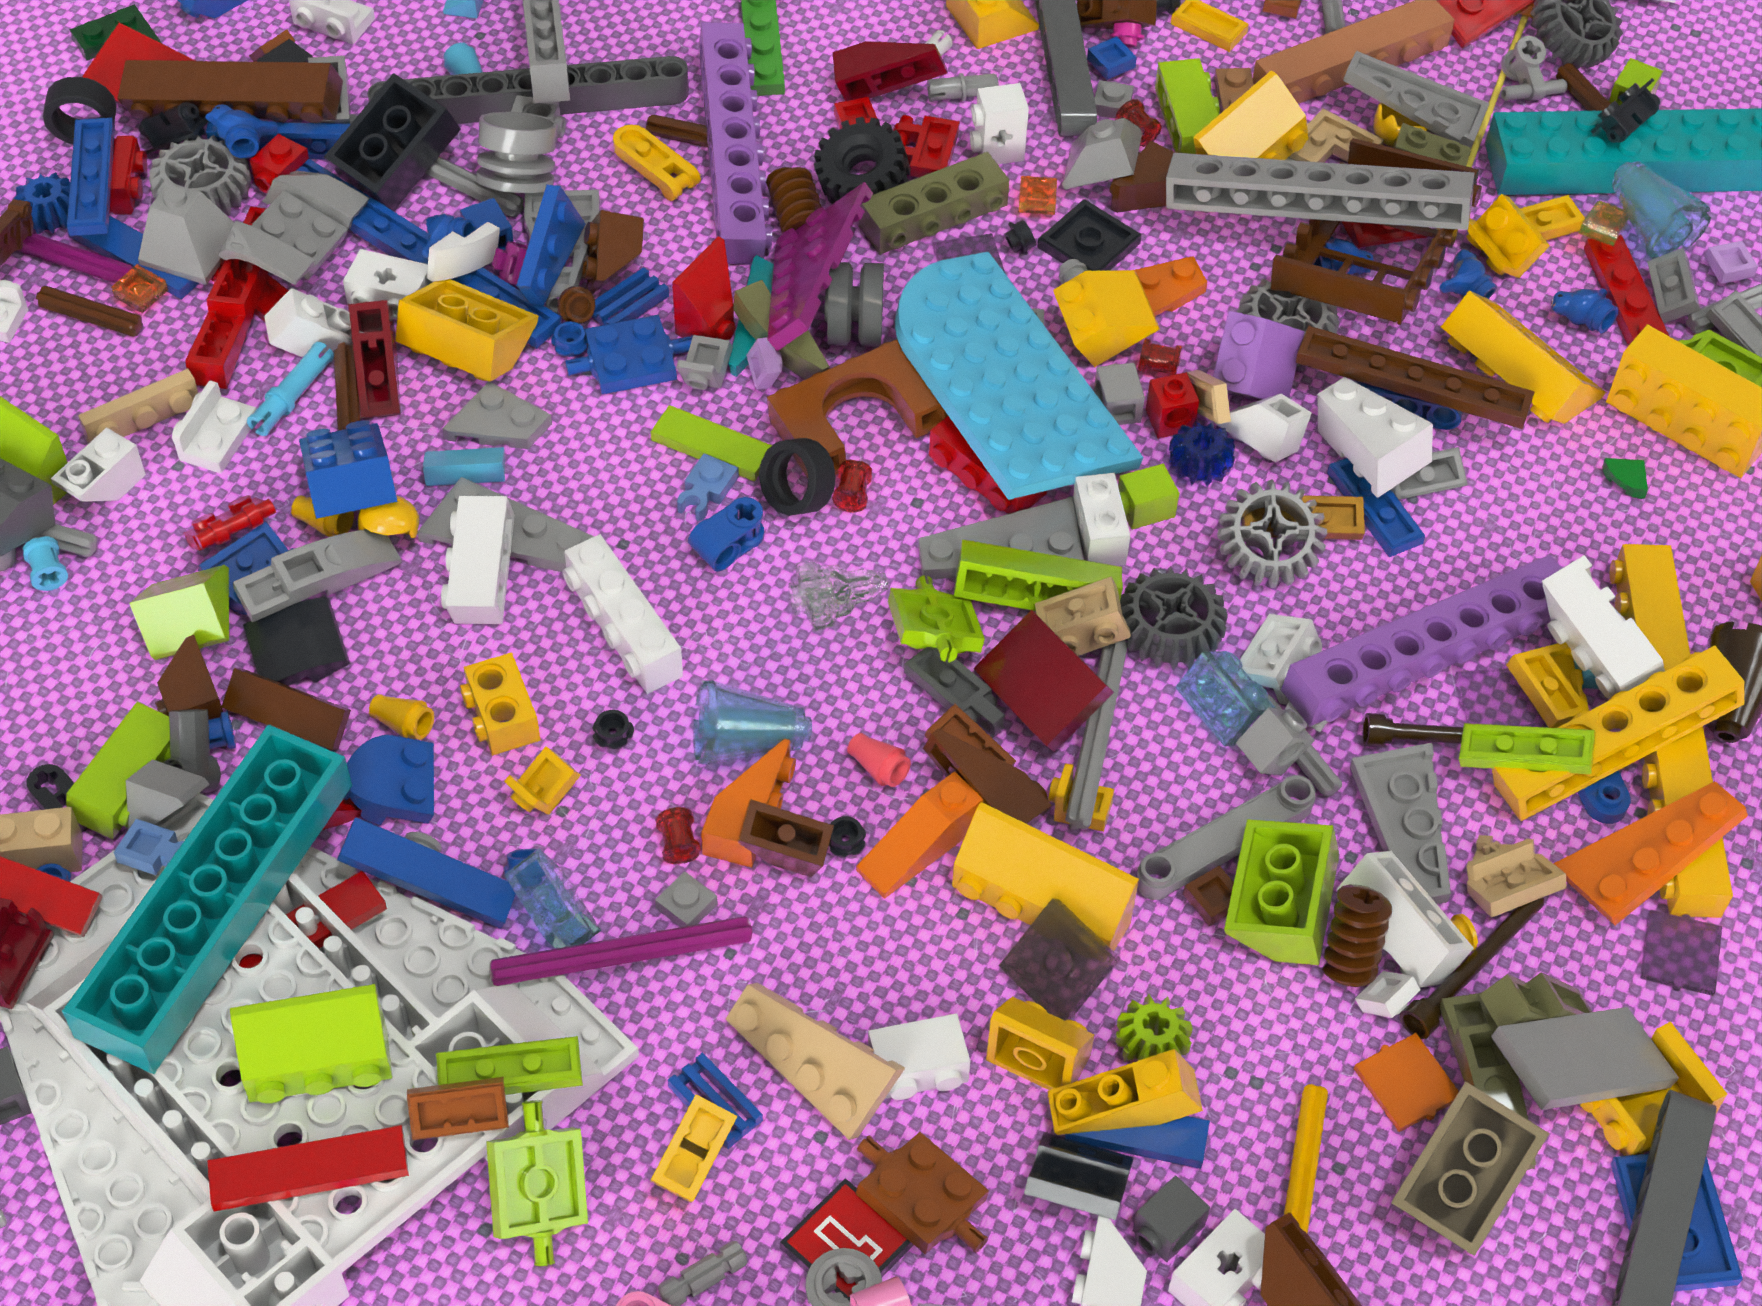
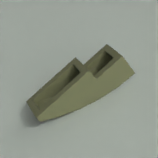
M763 280L736 290L734 295V312L755 340L768 337L771 294ZM809 330L778 350L781 354L783 365L805 380L815 373L824 372L830 368Z
M1542 972L1528 982L1507 974L1479 994L1498 1027L1592 1012L1579 989Z

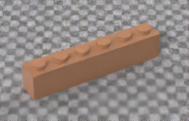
M1414 0L1256 60L1253 83L1255 85L1272 70L1279 76L1295 101L1300 104L1350 85L1344 82L1343 79L1356 51L1398 66L1434 51L1442 50L1449 45L1455 20L1436 0Z

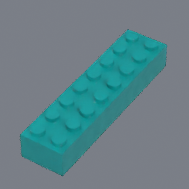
M1762 108L1658 110L1632 132L1625 141L1616 143L1608 140L1606 132L1602 127L1593 134L1591 132L1592 129L1602 122L1597 116L1602 111L1494 112L1485 141L1498 195L1762 191Z
M269 724L266 726L62 1010L74 1038L149 1073L155 1074L352 787L345 756Z

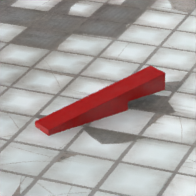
M250 206L243 223L251 226L267 208ZM239 259L224 261L206 299L208 313L185 360L186 369H189L197 386H206L211 380L217 382L221 389L228 388L269 273L268 271Z

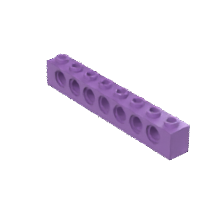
M701 22L699 59L716 238L719 236L725 240L728 264H752L753 258L756 255L764 259L765 249H771L772 228L771 226H765V221L769 219L768 198H762V193L766 191V172L759 171V166L763 164L762 143H756V139L760 137V117L753 116V112L757 111V90H751L750 86L754 85L755 76L754 64H748V60H751L752 42L751 38H745L744 23Z
M1547 555L1290 664L1281 691L1311 727L1324 720L1328 722L1334 721L1345 711L1356 706H1368L1379 696L1388 692H1400L1407 688L1411 682L1425 676L1426 678H1432L1444 668L1457 662L1464 664L1470 661L1476 654L1489 648L1496 650L1502 647L1508 640L1521 634L1528 636L1540 626L1551 622L1542 580L1556 573L1562 567L1551 555Z

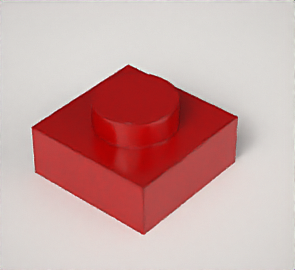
M869 97L834 103V115L840 129H842L841 122L846 120L849 121L850 125L856 124V118L864 117L865 123H869L871 117L877 118Z

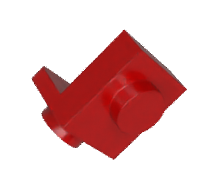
M277 134L250 159L256 186L262 192L268 193L275 178L280 175H290L291 172L296 171L309 159L307 148Z

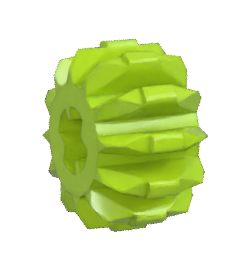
M1150 994L1144 998L1143 1005L1132 1000L1127 1006V1013H1121L1118 1016L1116 1025L1119 1031L1116 1032L1115 1042L1116 1046L1123 1047L1122 1056L1124 1062L1138 1059L1139 1061L1175 1049L1180 1055L1189 1053L1192 1043L1189 1037H1191L1193 1027L1190 1021L1184 1020V1007L1170 1009L1168 996L1161 1001V1004L1155 1003Z

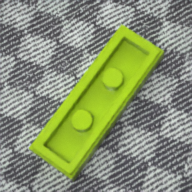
M671 405L667 407L651 430L652 441L700 459L705 453L738 467L739 476L752 481H756L759 477L761 461L767 449L772 446Z
M1464 723L1459 754L1460 767L1494 769V767L1528 769L1530 771L1546 772L1551 770L1591 774L1595 730Z
M578 1036L436 1053L438 1085L504 1077L506 1095L583 1086Z

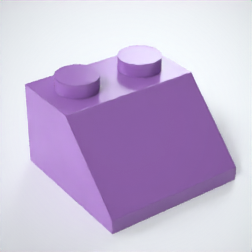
M1228 311L1213 377L1227 384V393L1229 395L1256 401L1278 394H1283L1289 398L1298 364L1296 363V358L1305 331L1269 319Z

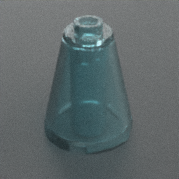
M1639 161L1627 162L1615 171L1612 188L1646 254L1651 259L1668 254L1681 245L1687 250L1703 235L1711 221V217L1707 214L1711 210L1706 203Z
M702 680L699 686L695 706L701 707L698 720L694 719L693 723L695 760H699L698 764L710 765L764 756L783 739L791 741V751L800 750L803 742L810 741L812 719L805 716V711L802 707L714 680Z

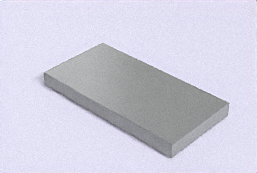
M1628 1007L1499 1026L1491 1036L1541 1110L1671 1088L1679 1079Z

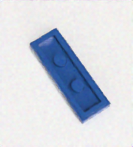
M1347 458L1329 464L1327 474L1343 496L1363 497L1364 524L1389 558L1424 543L1425 534L1391 489L1377 498L1371 492V484L1364 476L1359 478L1354 473L1353 464Z
M1186 1116L1161 1125L1065 1134V1138L1104 1149L1201 1169L1210 1121Z

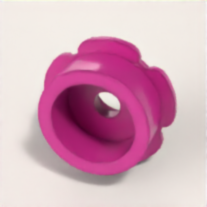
M1130 22L1115 23L1110 38L1117 36L1128 48L1137 47V41L1144 39V35L1141 34L1142 25Z

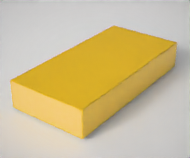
M1185 0L1171 16L1172 25L1228 52L1248 32V23L1200 0Z

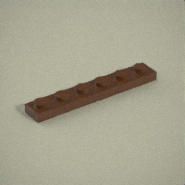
M1309 325L1296 358V363L1519 429L1524 427L1535 393L1532 390Z

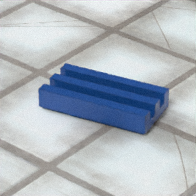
M643 267L596 298L592 318L600 325L636 319L669 297V287L664 283L660 285L659 279L654 275L650 277L649 271ZM651 290L650 293H648L647 295H645L644 297L635 302L636 299H638L639 297H641L642 295ZM621 309H623V311H621L620 313H618L617 315H615V316L612 317L611 319H608L609 317H611L612 315H614L615 313H617L618 311H620Z
M703 1052L696 1057L694 1064L690 1065L688 1063L684 1066L679 1076L674 1074L668 1079V1087L687 1107H689L695 1096L685 1086L691 1082L710 1102L738 1116L733 1124L736 1129L729 1132L723 1143L727 1149L763 1121V1114ZM700 1073H703L747 1118L746 1121L702 1078Z

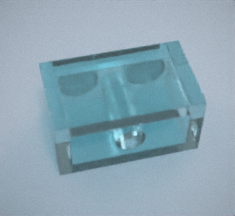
M540 848L504 874L544 939L556 949L585 944L602 931L563 870Z

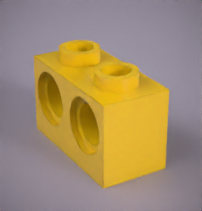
M512 652L463 667L466 684L460 685L462 698L466 709L474 707L477 717L472 718V723L479 742L487 741L492 756L541 741L537 715Z
M695 1094L650 1182L692 1203L738 1116Z

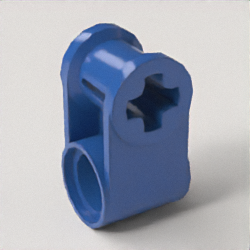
M738 498L712 517L696 525L688 537V544L714 571H723L732 565L735 560L757 547L763 541L764 527L761 524L763 507L754 498Z

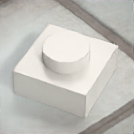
M1383 971L1355 1000L1363 1013L1393 1018L1407 1007L1408 1002L1421 989L1414 976Z

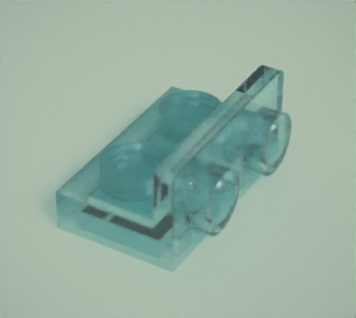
M1227 651L1202 652L1175 688L1224 747L1235 746L1239 738L1258 716H1261L1268 707H1276L1267 698V691L1260 684L1253 681L1242 669V662L1234 654Z

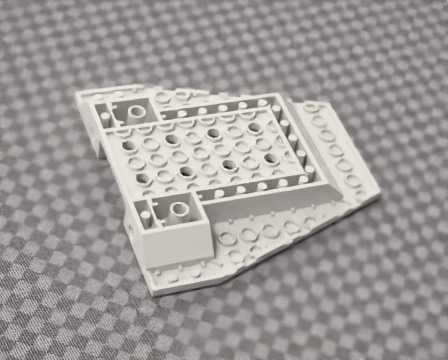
M198 793L184 806L155 825L175 831L178 842L185 841L214 799ZM310 847L155 1074L149 1073L74 1038L62 1010L152 887L165 866H162L158 873L153 875L117 863L114 851H112L70 881L99 892L103 896L85 937L46 924L47 928L53 931L54 936L14 1008L8 1009L0 1006V1021L7 1036L31 1112L34 1115L45 1153L52 1168V1174L96 1298L97 1306H338L350 1296L342 1275L346 1269L482 1157L488 1162L486 1141L509 1138L525 1130L522 1102L542 1100L544 1128L551 1130L639 1057L638 1047L564 975L500 986L493 985L489 973L491 960L526 953L516 949L515 944L501 937L497 940L476 930L474 924L416 896H413L411 899L397 892L395 886L382 880L378 883L369 878L385 900L387 909L351 930L318 895L357 874V870L314 847ZM304 904L306 907L298 909L295 914L297 927L285 914ZM321 921L332 932V936L326 938L324 946L318 949L307 936L313 935L317 931V924ZM256 953L263 956L262 961L253 968H242L239 966L240 960L248 954ZM371 984L376 985L387 1026L392 1079L381 1080L378 1084L368 1089H358L351 1085L333 1088L330 1092L322 1095L304 1093L287 1096L275 1103H261L259 1101L250 1103L242 1080L237 1085L230 1087L219 1083L221 1077L226 1072L240 1070L230 1008ZM578 1036L583 1086L506 1095L509 1128L436 1137L438 1139L436 1146L427 1152H418L412 1148L415 1140H412L407 1089L438 1085L436 1053ZM402 1125L409 1176L214 1212L212 1209L207 1160L278 1148V1139L287 1132L301 1134L302 1140L300 1143ZM353 1195L362 1199L361 1206L354 1213L341 1214L336 1211L337 1203L346 1196Z

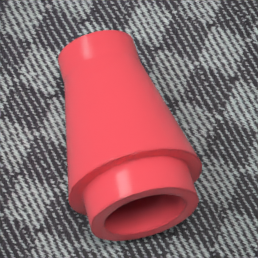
M863 733L856 734L848 744V754L854 757L879 785L895 787L906 778L910 770L911 761L902 748L870 738Z

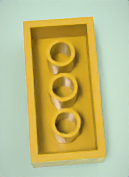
M1647 324L1623 352L1606 403L1681 444L1686 449L1704 457L1720 468L1742 478L1762 454V387Z

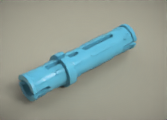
M315 342L280 384L268 390L265 394V401L247 418V424L251 430L262 419L264 422L255 433L260 436H266L283 415H289L295 408V401L325 367L334 360V353L330 348L321 358L318 357L327 346L326 344Z

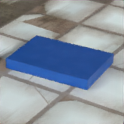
M1649 1154L1613 1157L1610 1163L1629 1232ZM1707 1157L1705 1158L1674 1292L1738 1286L1743 1280Z

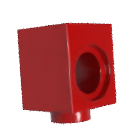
M1187 372L1151 379L1145 410L1157 438L1193 432L1195 430L1199 399Z

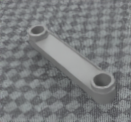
M1300 775L1289 776L1283 782L1159 851L1148 854L1140 862L1136 878H1139L1138 889L1140 893L1150 900L1164 899L1170 893L1238 856L1242 846L1247 819L1293 823L1304 820L1311 813L1316 798L1312 782ZM1290 797H1295V798H1298V799H1300V800H1294V799H1291ZM1157 874L1162 876L1163 878L1156 879L1151 877L1150 875Z

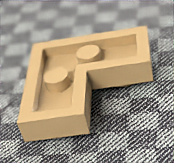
M1323 108L1307 124L1309 140L1306 141L1302 149L1291 154L1289 158L1295 161L1325 163L1333 154L1348 162L1349 145L1352 138L1383 145L1384 139Z

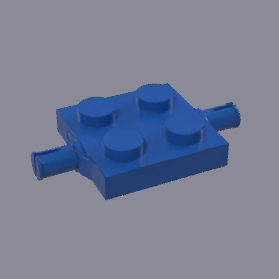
M659 315L584 329L588 347L587 356L565 360L567 374L570 376L590 371L598 381L601 394L677 380L674 355L689 351L693 335L671 340L664 332Z

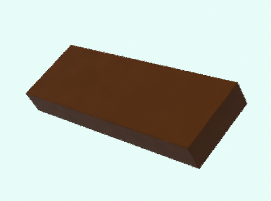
M243 668L233 669L222 703V708L265 725L269 724L330 750L339 749L351 712L350 709Z

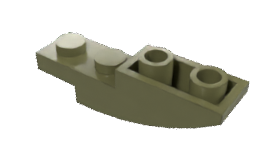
M1481 993L1442 998L1440 1011L1464 1083L1465 1081L1528 1120L1519 1077L1491 1037L1498 1026L1479 996ZM1535 1158L1529 1166L1528 1170L1535 1169Z

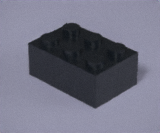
M393 73L326 153L324 158L342 179L394 211L461 128L447 108Z

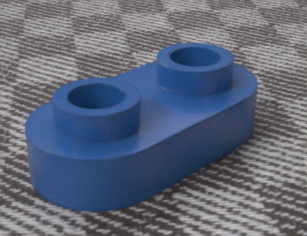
M1619 771L1578 791V795L1587 813L1594 820L1605 824L1621 821L1625 817L1631 803L1629 791ZM1604 794L1613 796L1615 800L1606 798Z

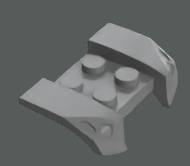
M294 171L290 175H280L273 180L266 197L262 200V202L270 204L269 207L251 226L235 221L228 238L219 250L218 256L224 260L239 259L247 261L293 285H296L302 277L309 280L345 239L353 219L367 205L369 197L328 174Z

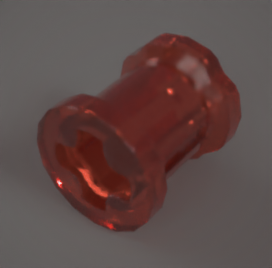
M1132 99L1119 108L1115 120L1126 118L1138 126L1142 132L1140 146L1145 147L1150 141H1155L1161 132L1162 126L1157 119L1151 118L1144 111V104L1140 100Z
M1145 338L1140 354L1138 372L1144 373L1147 369L1169 374V376L1177 374L1183 346L1176 345L1175 348L1154 344L1151 342V339Z
M849 459L839 465L838 478L840 482L839 487L834 490L832 501L842 511L860 512L866 508L868 503L866 488L872 480L873 471L867 463Z
M673 807L659 813L655 818L656 828L662 832L664 840L663 860L669 864H685L696 859L699 856L701 847L700 843L693 836L691 827L694 823L693 812L685 807Z

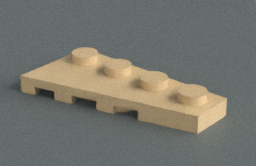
M758 982L746 986L725 1018L848 1140L860 1136L905 1070V1067L893 1060L886 1061L873 1053L874 1049L860 1041L853 1042L836 1032V1027L824 1020L817 1021L803 1013V1008Z

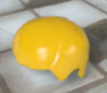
M1378 104L1373 120V130L1376 136L1384 139L1383 143L1387 146H1393L1403 123L1425 131L1428 130L1385 104Z
M397 496L398 502L360 509L358 530L367 529L372 533L382 535L404 533L410 535L411 538H415L419 528V514L411 502L401 496Z

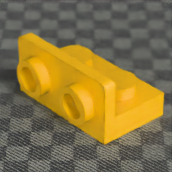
M1501 194L1477 221L1471 218L1469 221L1466 238L1474 247L1485 252L1489 257L1486 263L1499 275L1507 273L1520 278L1550 246L1513 200L1504 194Z

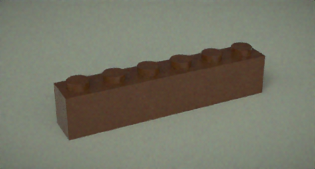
M125 60L117 99L133 117L142 120L159 112L164 113L167 109L183 102H188L197 106L201 117L210 113L215 106L224 104L233 110L245 111L258 119H270L275 122H286L288 119H302L311 123H319L322 120H336L343 80L331 63Z

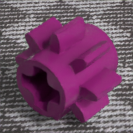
M508 241L505 250L496 248L492 265L494 269L500 270L499 278L507 283L517 285L528 248L527 245Z

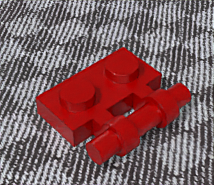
M925 115L922 125L913 124L914 120L911 116H901L899 123L894 125L893 131L897 130L903 141L910 165L909 176L922 177L948 167L958 138L960 121ZM911 142L916 143L915 148L908 147L907 145Z
M250 495L243 496L229 503L228 507L230 510L216 517L214 513H209L194 520L191 523L193 528L184 532L185 538L189 546L198 551L213 544L219 546L230 541L231 535L245 528L254 529L264 524L263 519L276 513L273 503L270 499L262 500L256 497L251 499Z

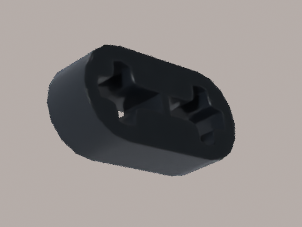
M45 764L36 767L30 772L27 778V788L34 803L40 810L63 808L66 805V793L74 782L63 769L57 765ZM46 782L51 785L55 784L58 792L53 795L46 787H41V785ZM79 824L82 832L88 829L87 827Z

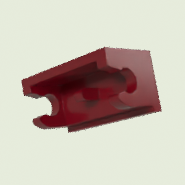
M0 898V1006L13 1009L54 933L51 929L47 928L41 914L34 908H30L28 914L23 916L18 912V907L12 900Z

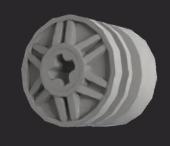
M492 112L481 115L479 118L478 143L490 150L480 153L477 157V163L481 167L477 170L476 181L487 188L504 192H544L546 185H554V176L550 172L555 168V161L543 154L555 150L558 124L550 118L530 113Z

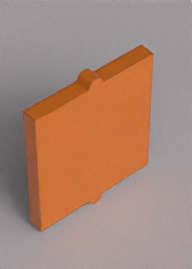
M1417 1033L1390 1047L1382 1045L1380 1052L1355 1064L1353 1068L1398 1132L1409 1128L1425 1118L1433 1120L1436 1113L1450 1106L1459 1093V1090Z

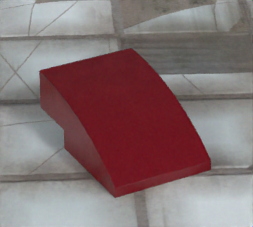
M1033 610L973 668L1019 719L1054 752L1114 693Z

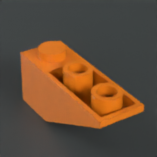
M783 739L715 796L701 831L703 855L753 867L757 855L738 843L747 806L752 799L781 809L783 803V793H780L784 782H791L796 767V759L791 757L790 740Z

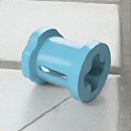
M43 536L26 542L22 548L23 557L31 566L30 581L32 586L41 591H50L62 586L68 579L66 567L59 561V545L57 540L52 537Z

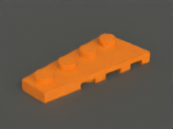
M1714 781L1553 864L1566 873V881L1616 926L1748 816L1747 810L1742 803Z

